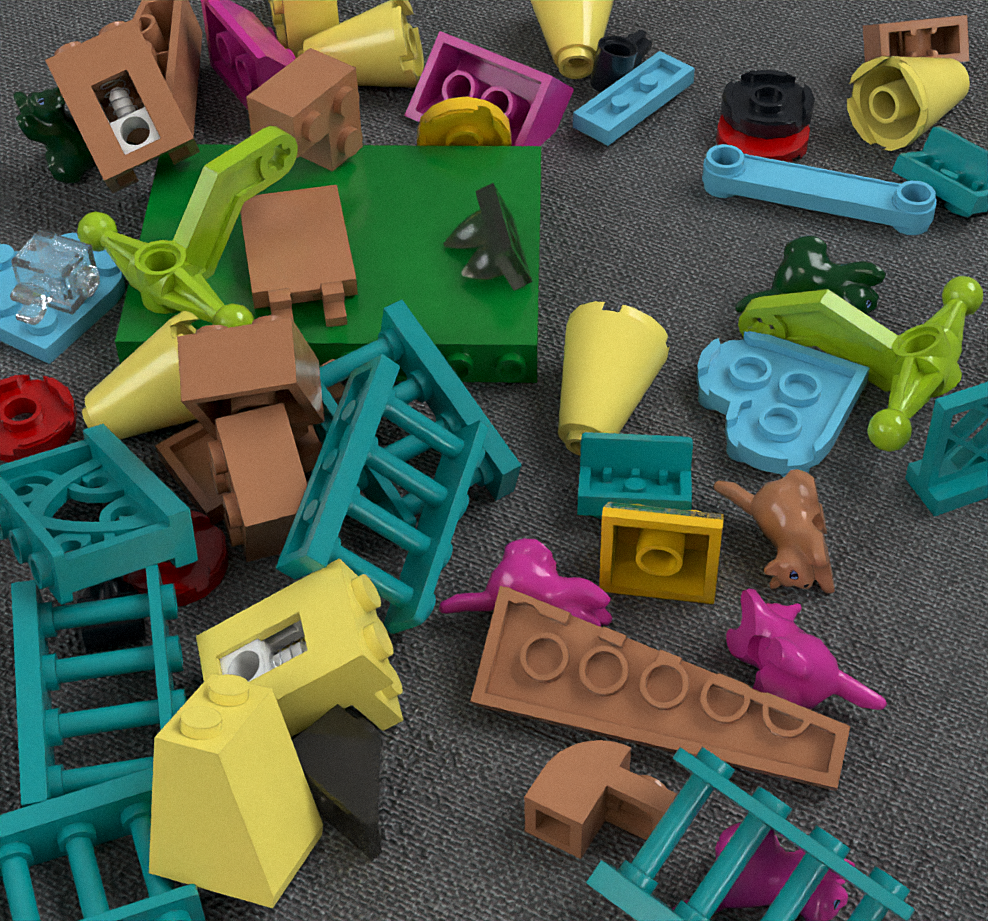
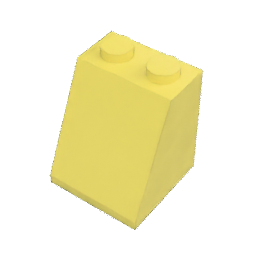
M211 673L154 737L149 873L185 884H195L196 887L273 908L322 836L323 823L273 689L250 683L238 675Z

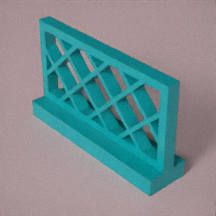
M988 382L935 399L923 458L908 464L905 479L934 517L988 498V424L972 439L969 438L988 418ZM970 410L951 427L953 415Z

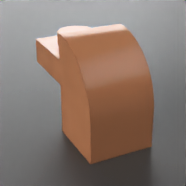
M603 740L581 742L565 748L548 761L524 796L525 832L581 859L605 821L647 840L677 796V793L667 789L663 783L654 777L637 775L630 772L631 747Z

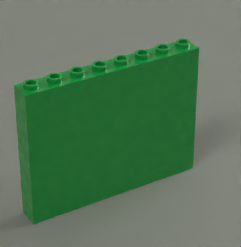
M197 144L199 153L176 164H173L168 153L159 156L139 240L146 243L159 240L172 241L204 165L236 145ZM363 145L355 155L348 158L334 171L299 156L284 177L257 194L337 185L358 295L345 296L344 305L347 325L327 327L322 300L292 304L294 323L318 358L319 367L331 359L336 360L378 340L384 308L403 300L461 382L537 383L541 146ZM239 213L215 272L206 281L224 305L231 303L243 305L248 308L255 320L262 316L271 315L270 307L254 309L241 214ZM130 284L128 285L115 339L120 364L169 319L181 313L177 311L162 314L148 310L143 305L140 291ZM200 318L191 323L196 330L213 324ZM400 367L395 381L404 382L407 380V375Z

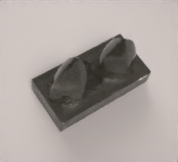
M491 183L475 191L480 209L465 218L443 243L445 247L455 249L480 247L464 266L461 272L462 276L472 279H493L505 275L513 290L532 283L514 216L495 184Z

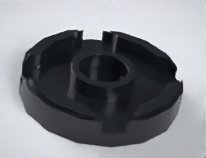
M756 70L742 74L740 81L733 84L731 80L725 86L722 94L721 110L724 120L732 128L748 136L764 139L785 138L801 132L810 124L815 98L808 85L804 83V87L795 83L796 77L786 72Z

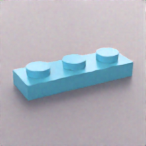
M658 51L573 112V128L609 146L693 84L695 68Z

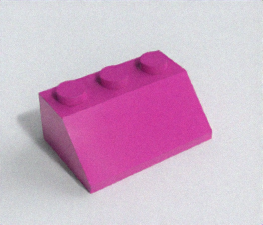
M201 0L210 65L248 110L246 96L296 58L289 48L285 49L280 44L272 28L269 26L265 27L253 12L230 0Z
M439 31L404 116L419 122L421 116L431 106L446 99L458 97L484 99L499 107L509 119L511 146H541L556 132L574 89L551 75Z

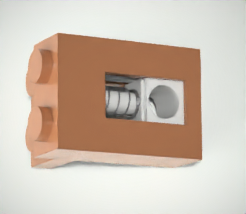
M135 19L127 22H112L104 26L99 31L98 36L83 43L78 41L67 43L55 51V56L45 60L103 180L112 193L138 182L139 180L133 169L163 154L168 153L173 164H176L200 152ZM140 95L145 107L138 110V107L133 105L134 98ZM113 108V115H117L118 120L110 123L105 111ZM146 128L150 130L149 137L142 144L130 145L127 143V137L134 129Z

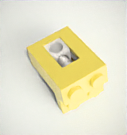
M340 558L331 562L325 568L307 575L196 636L203 680L205 681L211 673L218 675L232 674L241 676L250 683L272 688L290 737L351 705L382 731L403 721L397 697L402 694V684L388 657L393 655V646L388 632L376 612V609L381 606L380 596L368 576L365 574L358 576Z

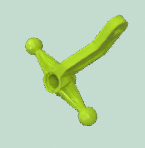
M268 126L204 165L172 241L159 240L146 243L117 233V225L109 215L97 211L86 214L79 221L77 229L78 239L88 250L96 252L106 250L129 284L140 291L143 305L150 311L167 314L185 310L193 313L197 318L213 323L212 325H222L228 328L252 324L254 317L248 308L234 303L224 305L206 279L215 272L244 202L280 180L294 165L298 152L296 139L277 126Z
M967 276L952 278L943 288L942 303L944 306L924 324L910 328L901 335H896L828 289L763 296L752 299L741 313L738 327L743 337L744 332L748 331L768 334L802 346H816L827 354L870 367L868 381L885 392L890 391L888 408L878 411L870 419L867 429L868 437L879 450L893 452L902 449L910 441L912 426L909 419L931 398L949 392L961 381L962 372L958 360L962 353L965 316L974 314L981 307L984 295L981 285L974 278Z

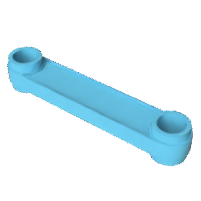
M726 144L710 148L703 163L702 181L704 182V188L710 195L718 198L738 195L890 225L898 232L906 235H919L926 232L934 219L936 209L935 190L927 183L911 180L902 184L743 154L739 148Z

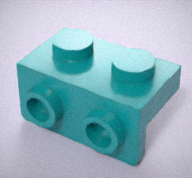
M936 126L931 129L922 151L898 155L892 172L907 179L906 181H921L933 187L935 195L945 200L944 207L949 211L964 217L988 211L987 150L941 126Z
M583 433L581 436L577 515L594 516L602 519L603 507L608 502L691 510L692 438L685 436Z

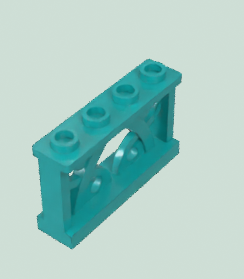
M104 424L84 429V440L0 465V539H9L17 561L20 564L26 562L29 564L38 588H48L61 605L74 600L73 592L167 560L176 568L198 561L190 508ZM70 498L85 503L111 502L101 511L99 522L69 521L52 518L57 510Z

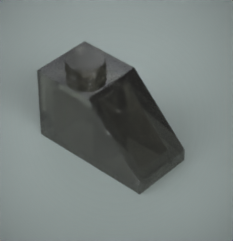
M337 704L293 739L292 742L319 814L373 861L382 853L384 767L381 748L383 747V741L376 728L369 721L362 717L355 719Z

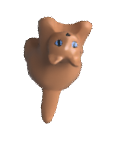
M799 469L790 470L782 479L765 483L755 495L749 493L735 482L721 480L715 482L713 485L714 490L732 501L749 515H752L759 529L776 547V558L764 567L766 575L774 576L769 583L771 589H776L781 585L809 589L813 581L817 580L825 593L835 592L833 572L824 534H827L826 521L822 504L819 503L815 478L812 475Z

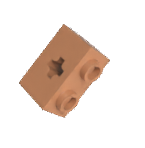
M967 15L863 25L865 62L881 56L952 58L959 62L969 61Z

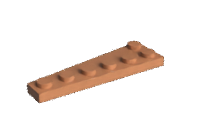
M503 586L499 588L470 700L477 707L676 753L681 747L695 757L701 747H703L731 767L833 791L838 789L850 726L768 692L763 693L750 688L748 684L721 673H713L683 661L679 656L661 649L660 651L629 639L622 633L605 626L602 628L572 616L570 612Z

